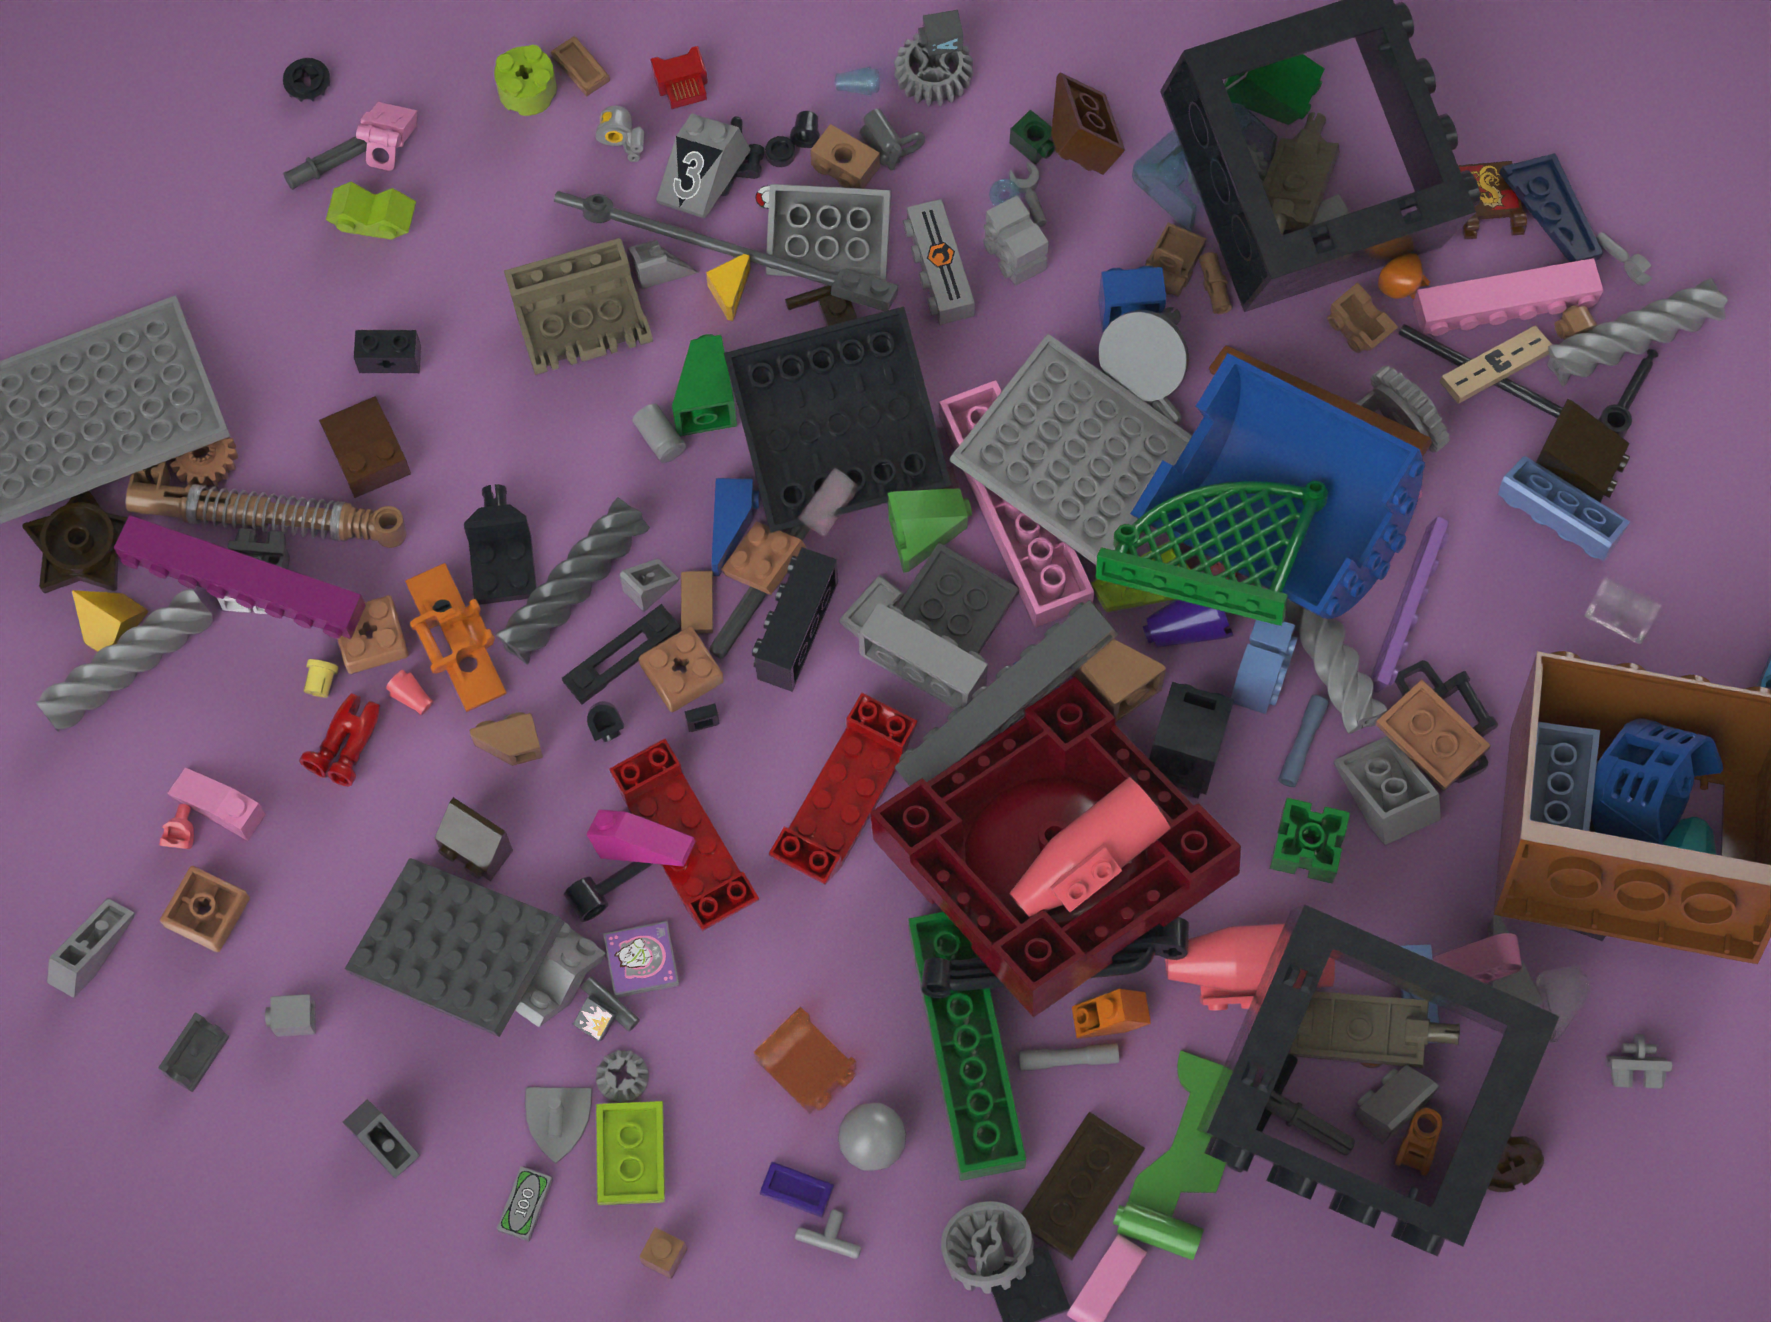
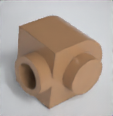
M1578 305L1566 309L1562 314L1561 320L1556 321L1554 324L1557 335L1564 340L1575 334L1587 333L1597 326L1587 307H1579Z

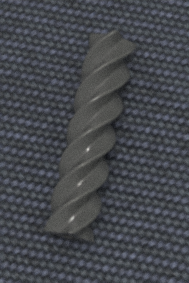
M619 497L616 498L611 504L608 514L599 518L592 525L588 536L578 541L572 547L567 560L556 565L548 576L547 582L537 587L531 593L526 606L515 611L508 620L506 628L495 634L503 643L504 649L507 652L517 656L528 665L531 651L546 646L551 636V628L565 624L570 618L572 605L582 603L590 596L592 582L602 580L609 575L612 559L623 557L630 551L632 536L644 534L649 530L650 527L643 520L642 513L638 509L629 506Z

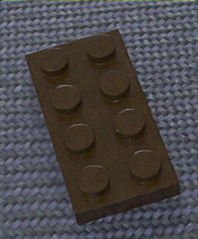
M1089 1112L1021 1213L1030 1226L1031 1234L1072 1261L1143 1154L1145 1148Z

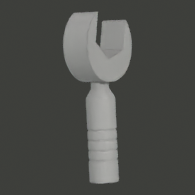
M1027 162L1026 168L1030 173L1028 179H1017L1010 170L1009 183L1014 191L1026 193L1025 199L1034 223L1041 227L1047 221L1037 194L1033 191L1039 183V171L1034 164Z
M1604 232L1598 234L1596 239L1599 245L1619 262H1624V269L1633 282L1644 286L1652 279V277L1644 273L1652 266L1645 257L1640 254H1634L1630 258L1628 252Z

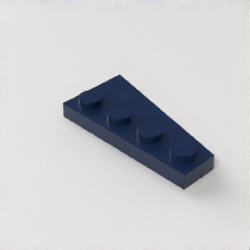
M1556 153L1502 166L1499 174L1569 262L1592 258L1599 260L1603 251Z

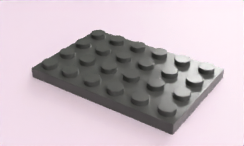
M409 858L345 969L354 976L500 1037L565 922L559 916Z

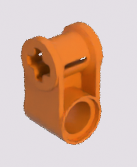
M1424 1108L1416 1112L1409 1123L1405 1137L1402 1139L1394 1165L1400 1166L1404 1164L1421 1171V1175L1427 1176L1443 1124L1442 1118L1437 1111ZM1426 1118L1430 1120L1434 1127L1433 1132H1422L1418 1128V1119Z

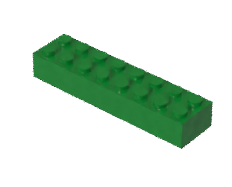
M944 912L908 918V931L920 989L924 961L927 959L943 958L951 962V959L979 958L972 950L970 940ZM990 988L951 991L950 995L945 998L928 997L921 991L960 1181L1025 1169L1026 1156Z

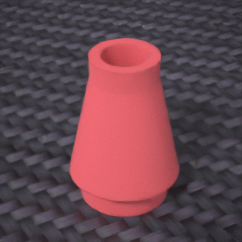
M400 670L386 686V689L390 692V697L412 708L420 715H423L434 702L428 697L411 672L407 674L404 670Z

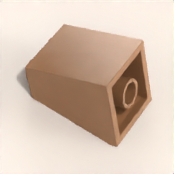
M1113 639L1071 676L1076 677L1115 717L1116 723L1162 691L1166 668L1160 662Z

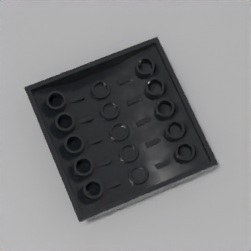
M904 306L724 353L770 533L888 503V493L936 490L952 486Z

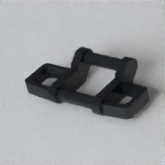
M1425 660L1398 672L1395 683L1402 696L1410 691L1404 679L1417 672H1423L1435 687L1433 690L1442 699L1451 696L1459 690L1478 721V724L1473 729L1482 737L1498 726L1495 718L1488 715L1469 683L1471 679L1466 671L1456 674L1445 683L1441 681L1430 664ZM1485 754L1478 760V766L1463 773L1455 782L1462 783L1484 772L1488 766Z

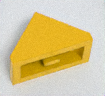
M743 254L706 272L708 288L727 320L730 321L734 320L751 271L750 255Z

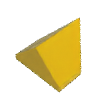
M72 590L84 643L97 652L106 646L117 644L122 634L133 627H137L149 612L123 593Z

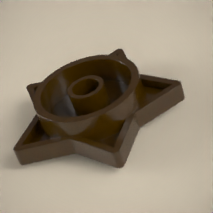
M86 491L71 497L66 505L55 510L50 516L23 523V529L43 553L39 583L42 592L48 593L78 581L116 591L118 584V554L114 546L128 517L104 512L91 492Z

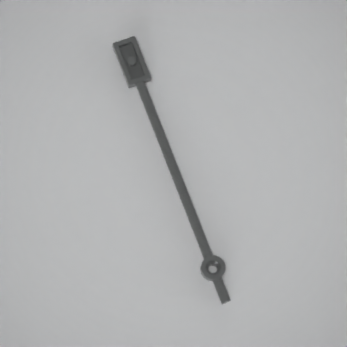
M557 191L555 194L554 202L582 210L583 216L590 222L604 223L612 219L733 257H739L743 254L750 255V262L832 286V296L881 311H888L898 293L899 285L882 279H876L843 268L837 276L614 208L611 199L602 194H594L586 199L561 191Z

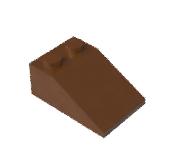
M1060 72L1056 77L1051 131L1056 147L1055 151L1065 160L1070 159L1079 163L1088 171L1094 170L1104 175L1125 151L1106 94Z
M376 396L319 420L354 498L411 475L407 460Z

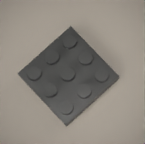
M938 543L897 605V608L908 619L912 621L919 620L928 625L934 634L940 637L942 635L950 637L962 650L966 652L973 651L979 654L1016 598L1019 588Z

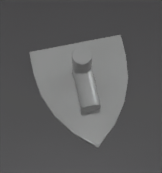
M526 1087L525 1109L530 1132L541 1151L555 1164L567 1155L582 1137L589 1120L592 1088Z

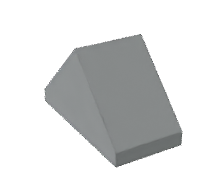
M659 559L622 570L620 573L623 592L643 612L679 580Z

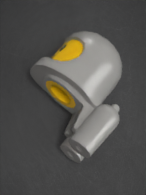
M618 105L605 108L600 114V124L596 129L595 135L596 140L609 146L623 145L625 153H628V160L631 162L639 161L640 152L643 151L644 144L643 129L640 126L632 129V116L626 108Z

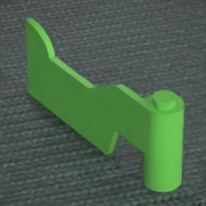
M1180 1050L1177 1073L1182 1087L1190 1092L1172 1147L1136 1177L1126 1207L1119 1205L1113 1221L1114 1225L1119 1226L1117 1233L1194 1260L1204 1228L1172 1216L1180 1193H1216L1226 1163L1204 1153L1211 1136L1198 1131L1197 1128L1222 1072L1223 1065Z

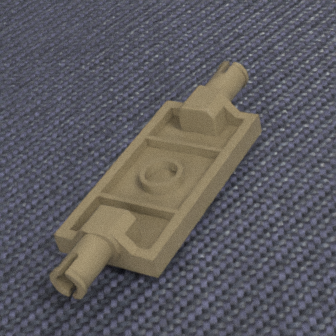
M1315 112L1309 113L1304 129H1301L1293 139H1280L1263 183L1282 235L1284 230L1297 231L1313 225L1340 153L1339 143L1326 142L1321 136L1322 129L1326 123V117L1321 113H1317L1315 120H1313Z
M1315 991L1291 1045L1290 1054L1295 1057L1396 1066L1408 1065L1409 1067L1424 1068L1425 1045H1428L1429 1042L1459 1045L1460 1024L1430 1022V1019H1428L1429 1001Z

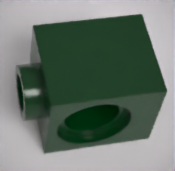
M1029 110L1010 128L1009 143L1035 165L1042 158L1047 159L1056 148L1051 135L1052 127L1032 110ZM1032 137H1037V138H1040L1041 140H1039V141H1033V140H1030V138H1032Z

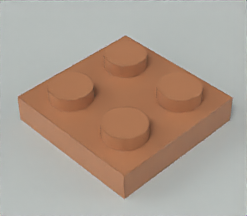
M756 521L721 570L727 577L771 595L787 574L792 556L798 557L801 547L806 548V545L801 539L782 531L770 533L769 526Z

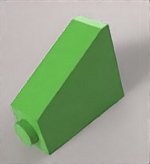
M960 488L894 491L888 493V519L903 573L911 571L927 559L938 543L945 545L967 529L968 517L972 516L969 499H963Z

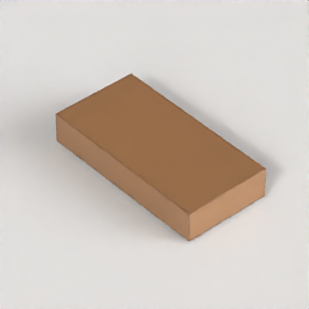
M575 36L551 51L553 59L586 97L610 81L607 72Z
M712 571L681 572V631L691 626L696 633H713Z

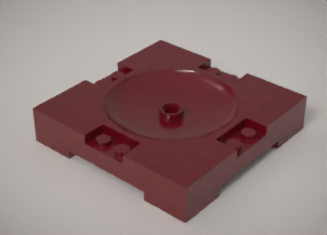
M1073 677L1025 709V717L928 782L923 778L919 779L870 812L873 840L932 905L936 903L970 940L972 950L1033 1018L1112 963V956L1157 924L1160 923L1164 927L1240 873L1241 845L1199 803L1193 805L1115 725V717L1076 677ZM1128 777L1132 778L1158 807L1171 829L1122 867V872L1073 911L1069 912L1064 905H1061L1048 912L1043 909L1029 919L1010 896L1011 890L1055 835Z

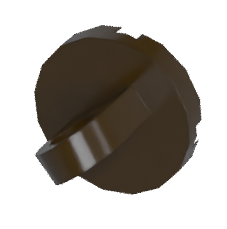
M1509 1136L1488 1186L1489 1190L1510 1192L1516 1190L1515 1185L1521 1182L1523 1185H1526L1540 1173L1544 1164L1542 1150L1534 1139L1526 1136Z

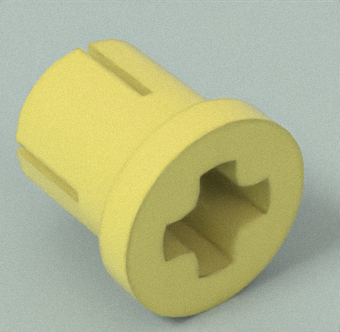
M308 659L306 667L309 670L303 691L313 696L327 698L333 676L338 673L339 667L326 661Z

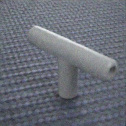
M836 1209L831 1210L824 1234L798 1227L795 1233V1240L855 1259L859 1257L861 1252L859 1245L837 1239L844 1214Z

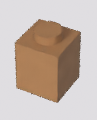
M654 1227L639 1258L644 1266L672 1279L687 1251V1247L684 1241Z

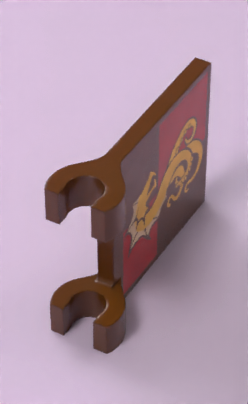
M1512 161L1458 165L1460 172L1469 170L1473 174L1480 192V202L1477 206H1474L1476 213L1463 225L1464 239H1477L1476 230L1480 227L1479 220L1506 217L1510 218L1512 236L1524 235L1527 217L1522 209L1521 200L1499 174L1502 166L1513 164Z

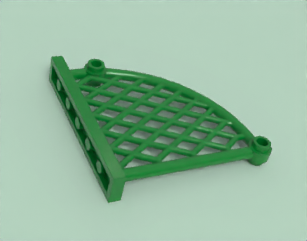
M1238 481L1207 485L1186 491L1156 505L1132 525H1120L1114 532L1113 546L1115 550L1101 547L1098 552L1096 579L1282 626L1285 619L1288 594L1282 593L1315 512L1322 510L1327 504L1328 490L1320 481H1310L1305 487L1267 481ZM1246 493H1247V494H1255V495H1253V496H1251L1250 498H1248L1247 495H1246ZM1234 494H1239L1242 502L1230 508L1227 498ZM1269 494L1286 497L1272 504ZM1214 497L1213 499L1207 502L1205 501V499ZM1292 498L1302 499L1304 507L1301 513L1297 512ZM1263 499L1266 508L1254 514L1251 504ZM1198 501L1200 506L1188 512L1185 505ZM1221 503L1224 512L1212 518L1209 508ZM1287 504L1290 514L1279 520L1275 511ZM1179 508L1182 516L1170 522L1167 514ZM1245 508L1248 518L1236 524L1233 514ZM1203 513L1206 522L1194 528L1191 518ZM1269 514L1273 524L1261 530L1258 520ZM1161 518L1164 526L1151 532L1149 526ZM1227 518L1230 528L1218 534L1215 524ZM1297 519L1298 521L1290 539H1287L1282 526ZM1184 522L1188 532L1176 538L1173 528ZM1252 525L1255 534L1243 540L1240 530ZM1209 528L1212 538L1200 544L1197 534ZM1276 530L1279 541L1267 546L1264 536ZM1144 531L1145 536L1139 539V535ZM1166 532L1170 542L1157 548L1154 538ZM1234 535L1237 544L1225 550L1222 540ZM1191 538L1194 548L1182 554L1179 544ZM1258 540L1261 551L1249 556L1246 547ZM1148 542L1151 552L1143 557H1139L1136 550ZM1216 545L1219 554L1207 560L1203 551ZM1286 545L1287 548L1279 566L1275 565L1271 553ZM1173 549L1176 558L1168 563H1163L1161 554ZM1240 551L1243 561L1231 566L1228 557ZM1197 555L1200 565L1191 570L1188 569L1185 561ZM1265 557L1268 567L1256 573L1253 563ZM1222 561L1225 571L1213 576L1210 567ZM1247 567L1250 577L1242 582H1238L1234 573ZM1272 572H1276L1270 588H1262L1260 579Z

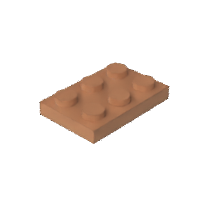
M1422 679L1376 721V726L1443 791L1450 787L1491 747L1480 734Z

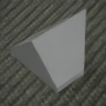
M657 239L629 247L642 289L699 273L662 248Z

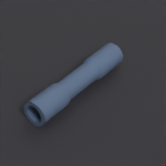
M1312 695L1302 718V725L1278 778V781L1285 786L1296 787L1305 765L1306 755L1329 704V701L1324 697Z

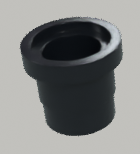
M801 111L797 114L795 125L791 129L790 140L798 147L812 148L820 138L818 116L811 111Z

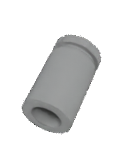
M657 404L647 405L635 414L632 419L633 424L654 454L657 455L660 462H670L683 453L686 444L680 439L679 434Z

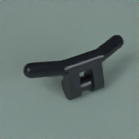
M735 116L731 119V125L739 127L742 133L743 121L740 117ZM758 144L749 145L751 150L745 157V159H748V162L739 166L721 196L729 194L736 177L750 179L760 177L761 166L759 163L763 159L765 152L763 146Z

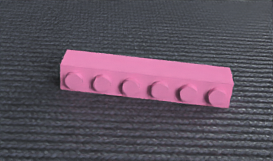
M1592 258L1418 289L1413 306L1421 333L1439 336L1447 333L1449 330L1460 328L1461 330H1471L1478 325L1488 323L1499 325L1507 320L1516 318L1528 320L1544 313L1560 314L1574 305L1579 307L1586 306L1588 309L1598 304L1603 293V287L1595 260Z

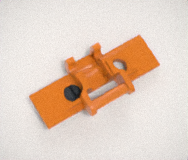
M441 564L405 580L421 614L410 622V626L413 630L417 631L432 663L430 666L432 673L436 674L447 670L466 712L506 695V690L486 650L494 644L495 637L491 629H486L479 614L481 608L477 600L472 599L469 601V606H465L446 564ZM437 625L441 627L452 651V654L444 658L430 631L431 628ZM466 657H473L478 663L475 670L464 672L460 668V662Z

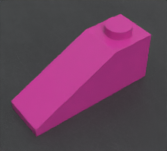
M599 809L586 834L600 859L684 866L695 844V839L692 836L624 811Z

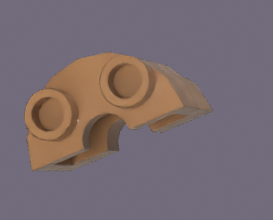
M1358 282L1331 304V314L1327 317L1331 327L1342 332L1348 339L1349 347L1356 353H1360L1363 350H1372L1398 328L1385 312L1379 311L1373 305L1372 297Z

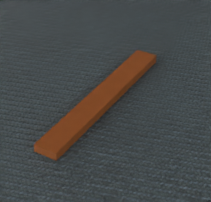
M1227 345L1223 347L1209 367L1210 373L1215 375L1227 353L1420 449L1422 457L1432 444L1431 437Z

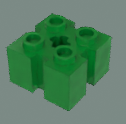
M1286 798L1277 832L1279 834L1275 842L1269 869L1294 875L1297 868L1309 870L1307 878L1333 884L1342 853V848L1340 847L1345 838L1350 812L1324 807L1322 813L1311 811L1312 803ZM1306 837L1312 838L1313 843L1309 844L1305 842Z

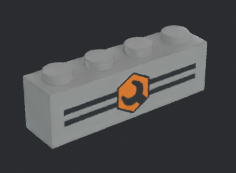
M942 199L907 207V219L903 220V227L906 237H912L914 243L911 246L913 260L915 263L920 262L922 271L919 272V277L923 290H929L930 298H927L931 315L937 316L939 325L974 317V298Z

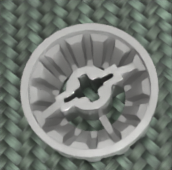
M987 1201L967 1206L950 1219L942 1234L941 1250L945 1265L949 1269L953 1280L962 1281L965 1289L970 1291L975 1290L976 1287H981L984 1293H991V1287L1002 1285L1003 1289L1006 1290L1011 1287L1010 1280L1014 1278L1021 1280L1026 1275L1025 1267L1031 1265L1034 1259V1242L1027 1220L1018 1210L1004 1203ZM1002 1240L1012 1247L1013 1257L1005 1255ZM968 1257L975 1258L976 1273L969 1267ZM1004 1263L1011 1264L1004 1272L992 1275V1272L1001 1268Z

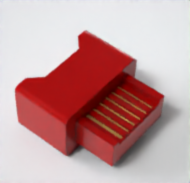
M698 46L691 47L687 54L666 60L659 57L651 58L652 72L660 96L667 95L671 109L707 100L704 87L708 83L707 71Z

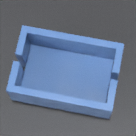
M1260 620L1255 621L1249 638L1250 644H1247L1231 699H1234L1233 704L1263 714L1267 713L1269 704L1276 706L1298 639L1292 636L1295 628L1294 624L1283 621L1282 626Z

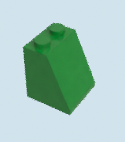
M1301 54L1226 78L1224 85L1231 103L1290 125L1298 119L1302 120L1310 111L1311 104L1309 102L1322 85L1320 79L1325 68L1306 55Z
M705 334L690 341L672 404L675 429L680 437L737 426L734 397L721 335Z

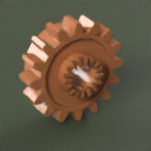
M227 437L170 459L172 462L170 466L173 472L177 473L176 475L181 483L187 480L188 485H214L217 487L218 482L223 479H229L228 473L230 470L236 469L233 460L238 459L236 449H234L236 444L233 438ZM208 453V456L206 455L205 458H199L202 454Z

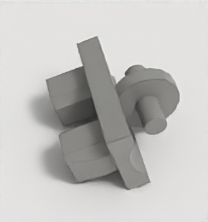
M1635 1034L1633 1043H1622V1053H1633V1057L1606 1056L1605 1065L1611 1068L1612 1085L1615 1087H1632L1633 1070H1644L1643 1086L1646 1088L1663 1089L1666 1071H1672V1061H1667L1666 1058L1645 1057V1054H1656V1044H1645L1644 1035Z

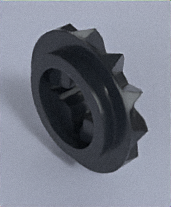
M298 59L286 68L283 74V85L290 97L298 98L301 102L304 99H310L314 102L315 97L320 94L324 96L326 88L330 86V73L325 64L317 59ZM305 72L311 79L310 87L305 86L303 73Z

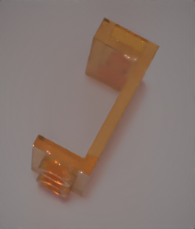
M801 1006L753 1052L755 1061L809 1114L815 1109L821 1111L833 1098L831 1093L839 1085L842 1088L846 1087L856 1076L854 1072L857 1069L856 1060L852 1056L848 1059L810 1022V1015Z

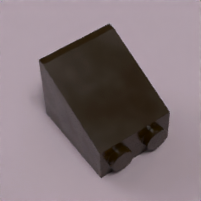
M1567 399L1536 463L1601 503L1604 496L1611 497L1618 481L1612 478L1616 470L1621 473L1623 472L1630 458L1629 455L1625 454L1630 443L1574 401Z

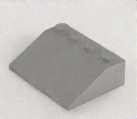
M770 184L767 254L837 276L843 268L886 281L892 190ZM766 267V275L796 276Z

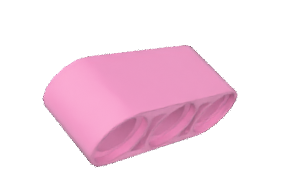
M1512 933L1497 934L1433 958V961L1483 983L1509 976L1522 969L1518 938Z
M1118 1234L1071 1306L1067 1316L1076 1322H1104L1148 1252Z

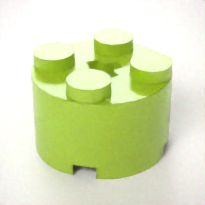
M529 45L512 48L497 57L494 76L498 95L503 106L524 116L536 115L545 111L551 105L550 102L557 92L553 65L547 54L539 46Z

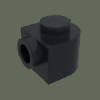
M600 701L589 709L587 724L595 741L602 738L603 742H607L621 735L619 730L624 728V723L613 704Z

